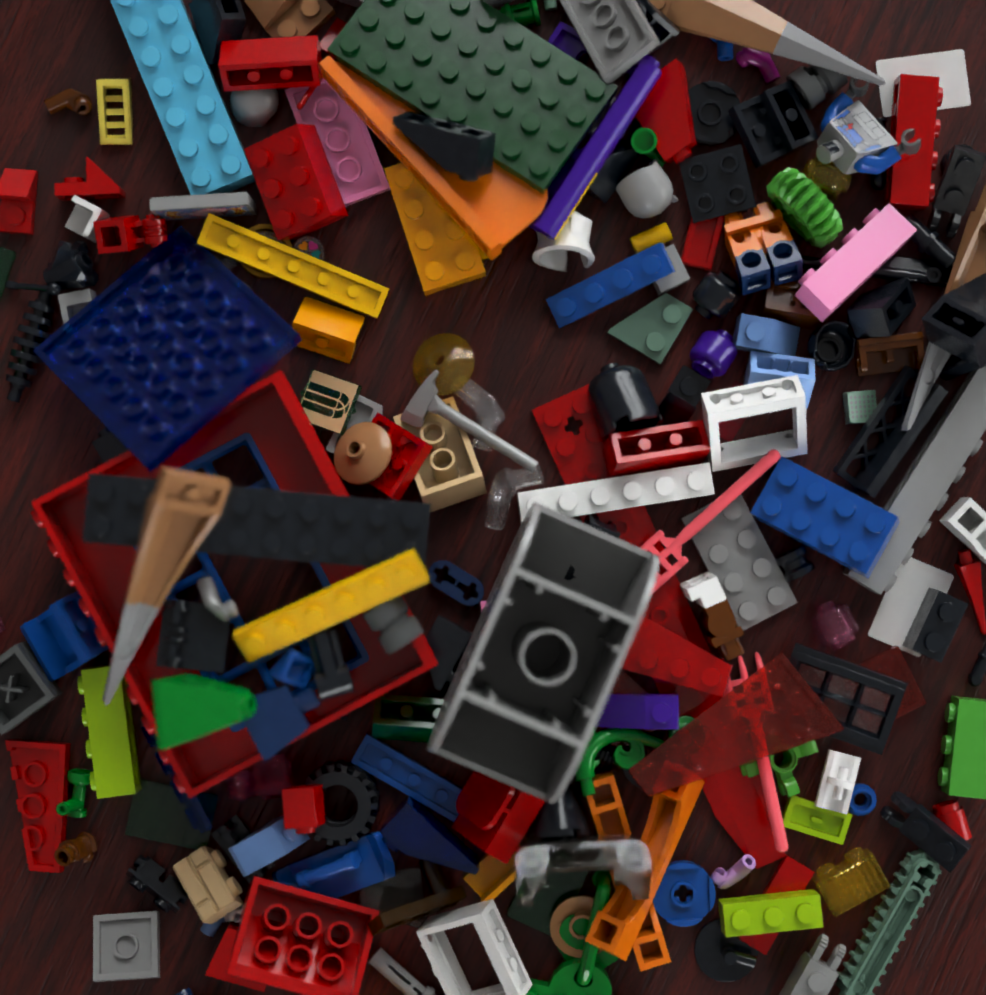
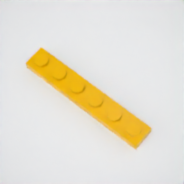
M208 213L196 243L208 250L374 319L378 318L389 288L210 213Z
M413 548L234 630L232 636L248 663L426 584L429 582L430 576Z

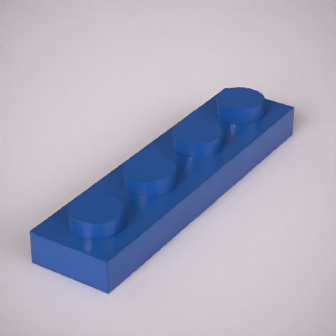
M659 242L547 298L546 301L558 327L563 328L676 271L663 243Z
M369 733L366 734L351 763L455 822L459 815L456 810V800L463 789L462 787L381 740L372 738V735Z

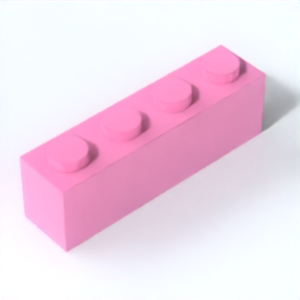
M890 203L881 211L877 208L871 211L862 221L865 226L860 231L853 228L842 239L841 242L844 246L838 251L832 248L819 261L822 266L817 271L810 268L799 279L798 283L801 287L794 296L821 322L825 321L898 252L917 231Z

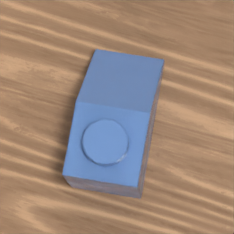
M741 313L736 317L733 343L737 350L795 356L800 327L771 318Z
M284 815L263 825L228 848L243 877L288 854L309 840L310 837L308 834H296L295 829H284Z

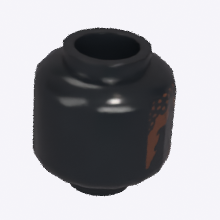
M721 270L717 273L708 272L692 292L693 299L697 303L695 310L707 319H710L713 315L717 318L726 317L740 299V293L737 289L739 284Z

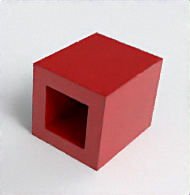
M323 784L291 785L282 789L284 829H295L296 834H309L315 832V827L325 824Z

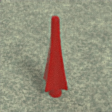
M971 549L958 551L960 563L954 564V567L970 600L980 633L986 635L981 561L973 559Z

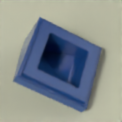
M289 648L271 668L269 675L278 681L305 691L315 670L313 658Z

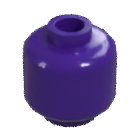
M721 329L717 331L707 330L700 335L690 351L691 366L703 377L710 379L714 376L720 377L727 372L736 358L737 348L733 343V337L728 332Z

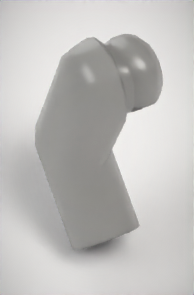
M204 577L197 581L204 606L218 620L229 622L230 618L238 616L239 611L233 600H227L225 603H222L212 577Z

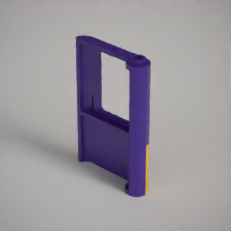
M560 21L547 42L578 61L581 55L588 54L575 28ZM646 54L626 71L629 74V78L586 146L582 149L576 148L547 188L548 198L545 209L528 227L551 240H556L662 75L661 70L658 68L660 63L655 58Z

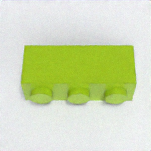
M814 889L718 899L721 932L726 938L824 927L820 894Z

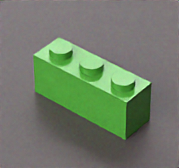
M951 695V703H947L945 707V721L948 722L947 735H943L941 742V752L945 754L944 767H940L938 771V785L941 786V791L950 796L986 799V699Z

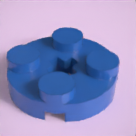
M687 860L673 861L669 863L652 902L658 914L670 924L679 927L693 926L702 921V918L712 910L716 899L715 886L711 877L702 866ZM681 885H685L688 890H692V895L686 896V901L683 902L680 901L679 896H674L675 890H679Z

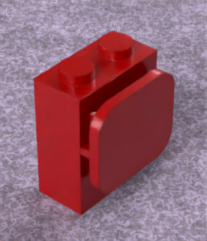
M474 770L456 800V810L459 815L451 828L485 853L507 864L545 800Z

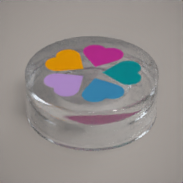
M314 237L300 238L293 246L294 249L322 261L325 259L324 246Z

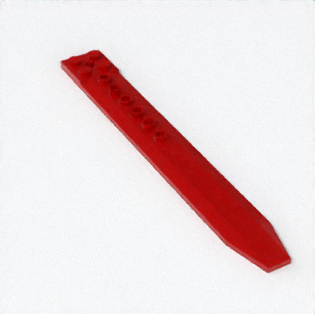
M589 384L531 410L565 485L610 478L602 449L606 440L602 441L588 399L587 391ZM573 417L575 421L581 420L583 425L579 427L580 433L578 435H574L572 431H565L564 427L568 425V418ZM645 505L595 513L601 522L608 524L610 520L616 525L617 531L620 532L619 539L637 547H641L656 533ZM586 515L579 516L582 523L584 522ZM659 540L654 547L661 552L664 550V547ZM660 563L658 573L662 575L667 570ZM675 574L650 596L644 615L711 653ZM652 677L659 694H679V717L683 715L692 716L703 725L705 742L696 754L690 755L688 758L695 773L705 782L702 789L716 819L745 855L749 854L755 859L756 869L785 857V852H778L775 847L760 775L750 778L747 775L742 776L739 763L756 757L753 744L741 717H731L726 694L725 697ZM683 729L677 732L683 747L688 746L691 743L690 733Z

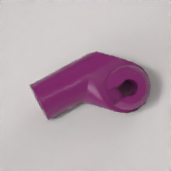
M743 47L742 51L736 54V61L739 66L748 67L751 64L758 67L766 84H770L781 77L769 53Z

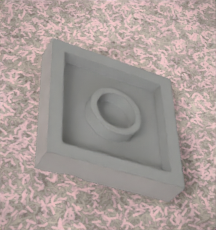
M147 911L93 915L94 982L160 978V912Z

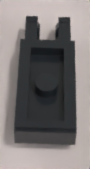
M958 145L953 146L932 202L933 209L927 224V228L931 232L936 231L942 211L952 213L946 227V237L952 239L955 237L961 217L965 215L985 163L986 153Z
M895 791L891 796V800L903 812L909 813L910 816L906 819L895 809L886 805L880 811L882 818L887 820L893 827L899 828L903 835L951 873L972 847L971 844L923 805H918L905 794Z

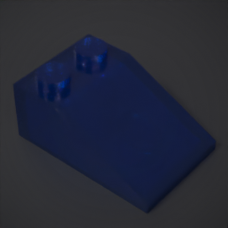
M407 795L384 820L381 833L384 835L382 840L394 852L399 849L405 855L475 875L480 870V857L420 802Z

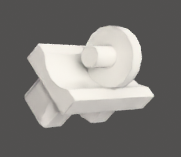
M828 749L814 806L847 815L861 761L860 757Z

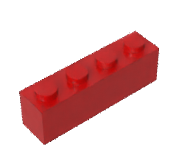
M900 74L894 80L890 135L899 145L901 144L902 133L907 129H914L915 136L907 142L914 143L921 139V146L915 154H902V159L887 169L884 207L890 203L895 209L922 211L934 200L935 184L931 183L932 171L936 170L938 162V152L933 150L934 139H938L941 127L940 119H936L937 107L941 106L943 100V88L939 87L940 77Z

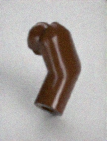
M72 88L44 100L51 115L67 108L84 116L90 113L93 108L92 100L88 95Z

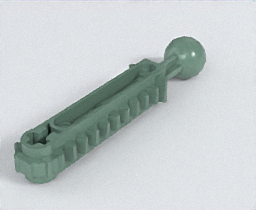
M919 848L918 850L907 852L904 860L899 863L901 866L899 872L893 873L895 877L893 883L887 884L889 890L886 895L880 896L882 902L880 906L874 907L875 915L867 919L870 924L867 928H862V938L856 939L857 947L854 951H849L851 955L849 961H844L842 964L845 967L842 972L837 971L839 975L835 985L841 990L838 995H875L872 990L875 986L881 985L879 982L880 976L886 975L885 967L888 963L892 964L893 960L891 957L893 953L899 951L897 947L899 942L905 941L904 934L906 930H911L912 926L910 923L912 919L918 918L917 910L919 907H924L923 900L925 896L931 895L929 889L932 885L937 884L938 875L942 872L939 869L938 862Z

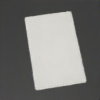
M963 49L876 61L877 75L885 81L884 85H879L883 117L891 116L894 80L900 74L940 77L939 87L943 88V100L941 106L937 107V110L971 105Z
M911 557L905 565L900 564L894 575L897 576V579L892 588L885 592L869 629L868 636L920 657L921 654L902 646L928 588L940 590L947 594L954 576Z

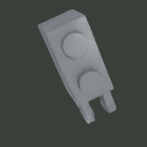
M823 933L820 934L810 952L805 951L800 956L779 995H828L839 975L836 970L844 958L846 946L841 943L837 944L828 961L824 962L820 957L828 945L829 937Z

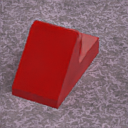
M87 156V182H84V178L66 177L64 178V183H54L55 196L61 201H71L74 195L84 200L126 198L125 191Z
M4 169L0 179V232L34 235L38 182L37 170Z

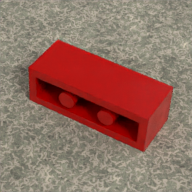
M318 35L222 41L218 67L224 92L321 86L322 74L319 63L322 61V54Z
M703 420L611 433L602 448L610 478L701 464L711 450Z

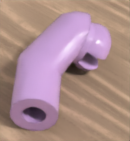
M746 854L727 872L722 867H717L712 873L711 879L714 884L718 885V888L728 889L745 878L756 867V861L751 855Z

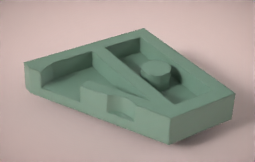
M665 293L611 327L607 334L660 365L693 311V308Z

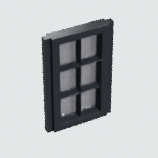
M796 642L771 715L882 755L908 682Z

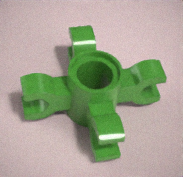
M776 719L760 721L771 769L776 774L781 795L791 797L799 794L800 789L792 770L796 767L798 758L819 752L815 739L809 740V738H806L792 745L783 744ZM778 750H781L783 761L780 765L776 766L774 755ZM756 758L739 763L742 776L747 775L750 778L759 775Z

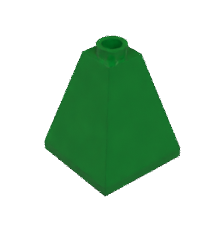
M183 673L151 681L159 750L185 744L252 718L256 711L255 697L246 688L191 673Z

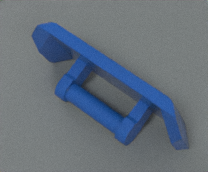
M380 831L362 835L360 840L354 843L349 841L347 845L340 846L339 844L290 863L272 873V878L275 882L332 898H339L396 876L395 863Z

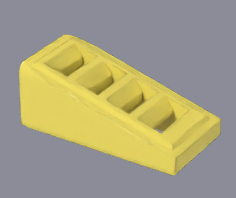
M131 78L96 79L100 145L133 144ZM106 89H122L123 95H106ZM107 102H123V108H107ZM107 115H124V121L107 122ZM107 128H125V134L107 135Z

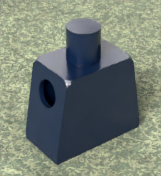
M285 684L254 695L256 711L252 718L243 722L264 761L269 760L310 727V722L305 713L321 705L313 687L295 695L290 685Z

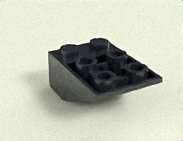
M986 273L943 295L922 318L930 343L979 369L986 364Z

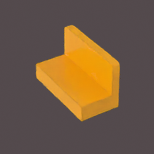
M304 297L292 324L289 344L350 364L357 337L365 317L309 297Z
M521 844L518 845L507 864L486 854L463 876V879L481 897V902L490 899L494 900L532 864L531 854Z

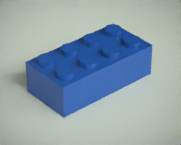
M781 456L750 512L755 519L868 579L900 523L898 516Z

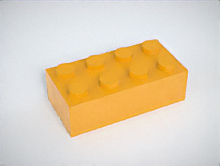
M402 163L384 168L425 296L485 277L486 271L476 243Z

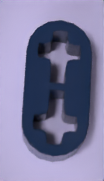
M438 560L431 565L428 574L430 576L429 581L434 587L467 606H473L482 600L484 587L482 582L447 560ZM444 565L450 568L448 574L455 578L456 581L454 584L447 580H443L441 583L437 582V574L434 573V569L436 567L442 569ZM459 581L466 586L473 582L477 585L475 591L479 594L476 598L471 596L467 600L463 598L464 591L456 585Z

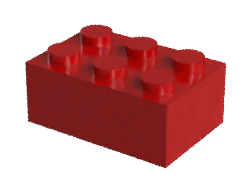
M295 124L244 149L277 240H296L349 216L315 125Z

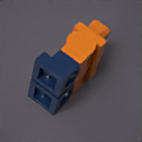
M767 201L757 204L753 208V217L743 219L741 212L724 215L725 245L735 267L742 295L771 288V279L774 286L798 280L803 276V259L783 220L780 209L774 210Z

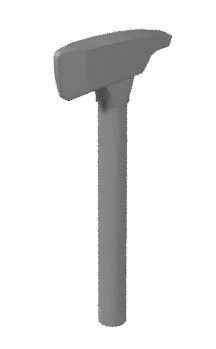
M437 369L418 388L401 415L402 421L420 428L423 426L427 412L438 414L530 472H533L539 463L446 405L437 396L438 389L435 380L440 373Z

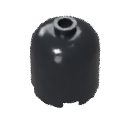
M611 363L600 369L601 372L590 382L587 391L588 399L602 441L607 440L611 433L661 426L663 422L662 415L648 382L640 369L630 365Z

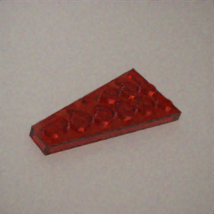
M781 652L636 763L628 772L649 798L842 732L844 728Z

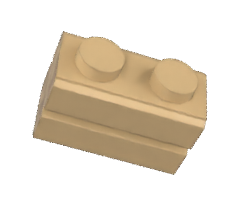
M207 846L200 847L188 857L173 865L172 868L202 923L213 924L241 906L243 902L239 896L242 893L241 886L233 876L229 878L223 868L227 866L224 856L218 849L213 850V848Z

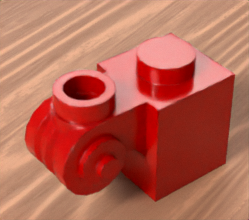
M148 214L142 220H139V215L108 217L93 222L98 254L128 252L143 247V242L150 244L151 247H159L164 241H168L166 219L154 216V214Z

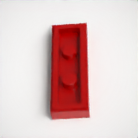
M786 855L783 857L762 894L805 890L815 872ZM779 932L737 936V938L762 954L767 955Z

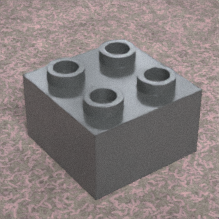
M26 641L15 644L0 655L1 735L13 730L63 693L55 681H49Z

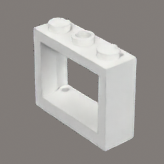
M798 375L701 393L703 422L711 448L707 456L712 472L756 464L772 449L779 451L780 455L785 458L808 454L806 395ZM792 408L793 430L720 443L718 422Z
M493 899L430 916L416 931L421 942L420 946L425 950L431 963L433 974L438 978L445 995H526L533 985ZM473 923L501 983L472 991L444 930Z

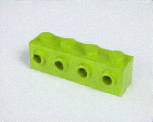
M110 664L84 668L81 670V676H78L77 680L79 693L84 695L85 708H82V722L84 727H88L89 739L86 740V754L88 759H92L93 771L90 772V786L92 791H96L97 799L133 795L142 789L131 700L125 689L129 685L124 676L111 702L106 706L103 701Z

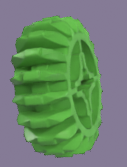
M787 167L775 175L766 186L771 203L776 209L781 210L783 219L796 231L798 236H801L812 246L822 248L826 244H830L843 230L842 219L839 217V212L835 210L834 204L828 200L827 195L811 179H808L804 173Z

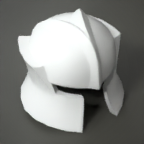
M574 210L555 241L536 231L538 243L532 254L534 263L548 269L566 272L567 250L579 252L584 267L589 268L595 261V256L589 244L593 221Z

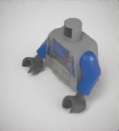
M851 77L849 90L846 93L842 92L825 111L820 125L822 134L817 140L816 155L821 163L828 164L833 162L846 175L856 172L877 175L901 160L902 154L917 153L921 146V139L914 143H908L907 141L915 136V130L907 129L902 133L901 144L898 145L896 140L859 100L852 101L854 97H862L867 93L869 82H866L863 87H857L854 83L858 79Z

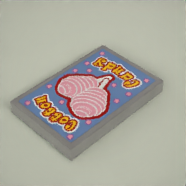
M247 192L154 197L149 199L150 211L155 216L165 218L166 221L207 218L208 213L217 217L257 215L256 203Z

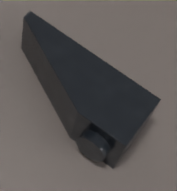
M411 111L393 117V124L446 171L459 174L460 179L477 181L479 177L492 172L496 133L439 118H432Z

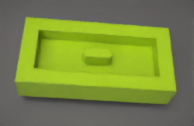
M799 796L788 797L782 815L784 827L840 845L844 844L853 814L848 812L846 815L814 806L815 801Z

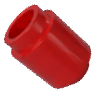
M947 800L932 806L933 814L964 840L967 841L972 838L964 808L959 806L958 800Z

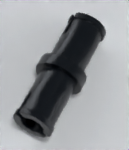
M911 213L906 219L917 231L910 239L918 246L917 250L921 254L925 252L945 272L954 263L957 254L938 238L940 234L936 231L931 232Z

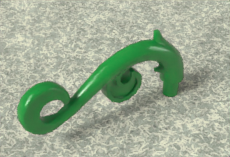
M683 715L679 717V729H668V738L671 740L675 739V735L679 730H687L691 735V743L686 747L672 745L639 729L608 728L596 733L594 728L583 756L575 770L576 781H580L583 797L596 794L592 778L595 777L594 769L600 764V761L595 760V757L603 747L614 742L622 741L628 743L630 750L625 752L622 745H618L613 752V759L620 769L630 770L643 762L645 756L643 745L677 756L696 754L705 742L703 725L698 719Z

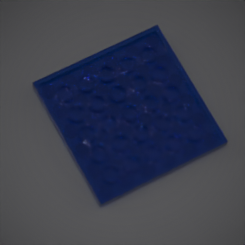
M182 226L168 236V241H164L159 247L151 250L33 350L38 358L150 473L302 341L297 331L206 248L197 245V240Z

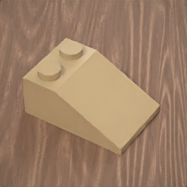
M453 396L442 400L446 405L459 412ZM427 412L423 426L420 428L402 421V414L393 416L394 422L433 446L414 477L422 503L431 504L430 513L487 493L483 474L466 431L432 412Z

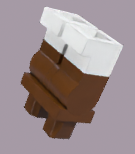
M707 571L680 583L684 596L691 601L695 600L700 609V623L707 630L703 632L706 641L714 648L717 647L720 656H724L726 661L744 654L745 652L738 637L745 634L742 627L736 623L735 616L717 576Z

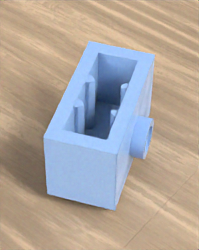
M750 351L743 385L798 375L806 395V409H808L816 380L815 359Z

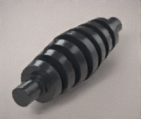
M39 291L38 298L35 301H29L27 306L34 308L33 314L24 312L22 316L23 319L30 321L29 327L21 324L17 327L18 331L27 333L25 339L13 336L12 342L23 345L21 351L12 348L10 350V355L19 357L18 363L8 361V368L15 370L14 376L6 374L5 380L9 381V385H11L7 396L8 400L19 403L23 389L26 387L31 388L33 382L26 380L28 374L36 376L39 371L30 368L31 363L42 364L44 359L34 355L35 349L43 352L48 350V346L39 344L38 340L39 337L50 340L51 334L41 331L43 325L52 327L53 323L52 320L45 318L47 313L54 315L55 308L50 307L52 295L49 292Z

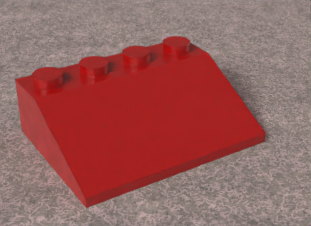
M254 876L248 887L226 974L301 995H358L373 940L368 923L379 915L380 911Z

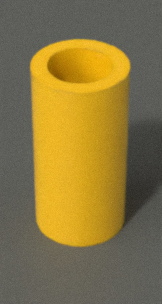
M666 222L630 237L636 254L659 242L666 243L673 240Z

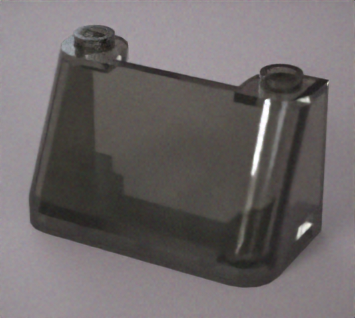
M622 833L528 839L522 841L515 850L517 907L534 906L536 894L541 889H549L548 874L613 870L614 885L622 884L631 891L632 900L649 899L652 875L651 855L646 844L634 834Z

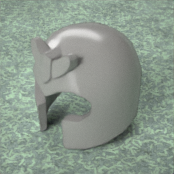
M656 159L649 162L650 166L643 167L625 177L616 187V191L627 210L635 217L641 219L652 218L661 214L671 202L675 203L678 201V198L673 195L672 182Z

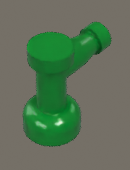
M649 128L637 129L631 136L632 148L637 153L645 154L651 161L656 159L661 167L666 163L655 148L657 145L656 134Z
M79 768L68 770L67 779L69 783L73 784L72 799L57 805L56 810L59 815L67 814V816L73 818H84L87 816V809L84 808L86 785L90 784V772L92 770Z

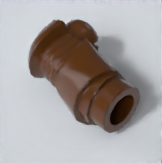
M83 831L78 834L77 838L61 842L54 853L56 862L64 867L82 859L84 863L90 862L94 858L93 852L98 850L96 839L92 834Z

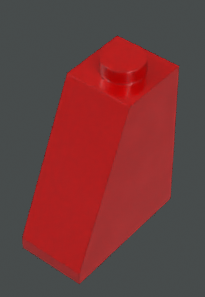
M674 59L660 69L662 75L635 117L642 128H649L656 134L657 145L655 148L663 160L670 164L673 161L679 164L692 155L690 149L695 147L697 143L685 67L682 62Z

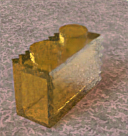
M857 847L848 851L844 855V861L836 865L831 862L821 866L816 870L817 875L811 878L828 910L834 917H838L845 911L891 887L875 856L868 848L862 850L861 847Z

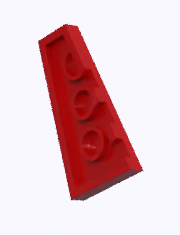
M643 615L621 669L725 697L733 665Z
M7 739L5 740L6 749L10 751L12 761L10 771L12 780H15L18 794L16 804L18 812H21L24 826L21 831L29 871L61 873L64 871V866L56 862L54 853L58 849L59 844L66 840L67 814L59 815L56 807L59 803L68 800L69 781L67 775L70 765L71 743Z

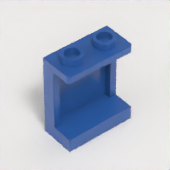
M79 591L54 602L47 611L20 626L21 632L51 682L72 672L109 649L107 645L103 647L98 641L94 632L97 625L92 616L87 617L82 611L78 602L82 598Z

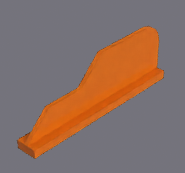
M329 55L319 63L322 77L491 261L502 253V247L542 214L547 203V190L542 194L494 162L492 172L479 177L477 181L460 179L459 174L446 171L393 124V117L410 111L417 113L416 111L340 62L334 61Z

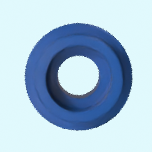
M863 783L855 784L848 810L857 816H864L872 812L877 802L874 790ZM857 794H864L865 800L862 804H855L854 798Z

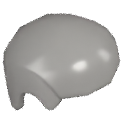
M277 89L231 91V113L237 122L247 127H262L277 112V106L279 105V92Z

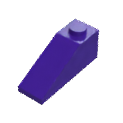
M609 694L595 727L679 729V694Z

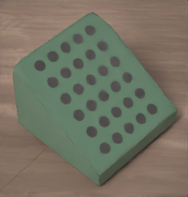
M875 390L843 393L845 425L866 423L877 407Z

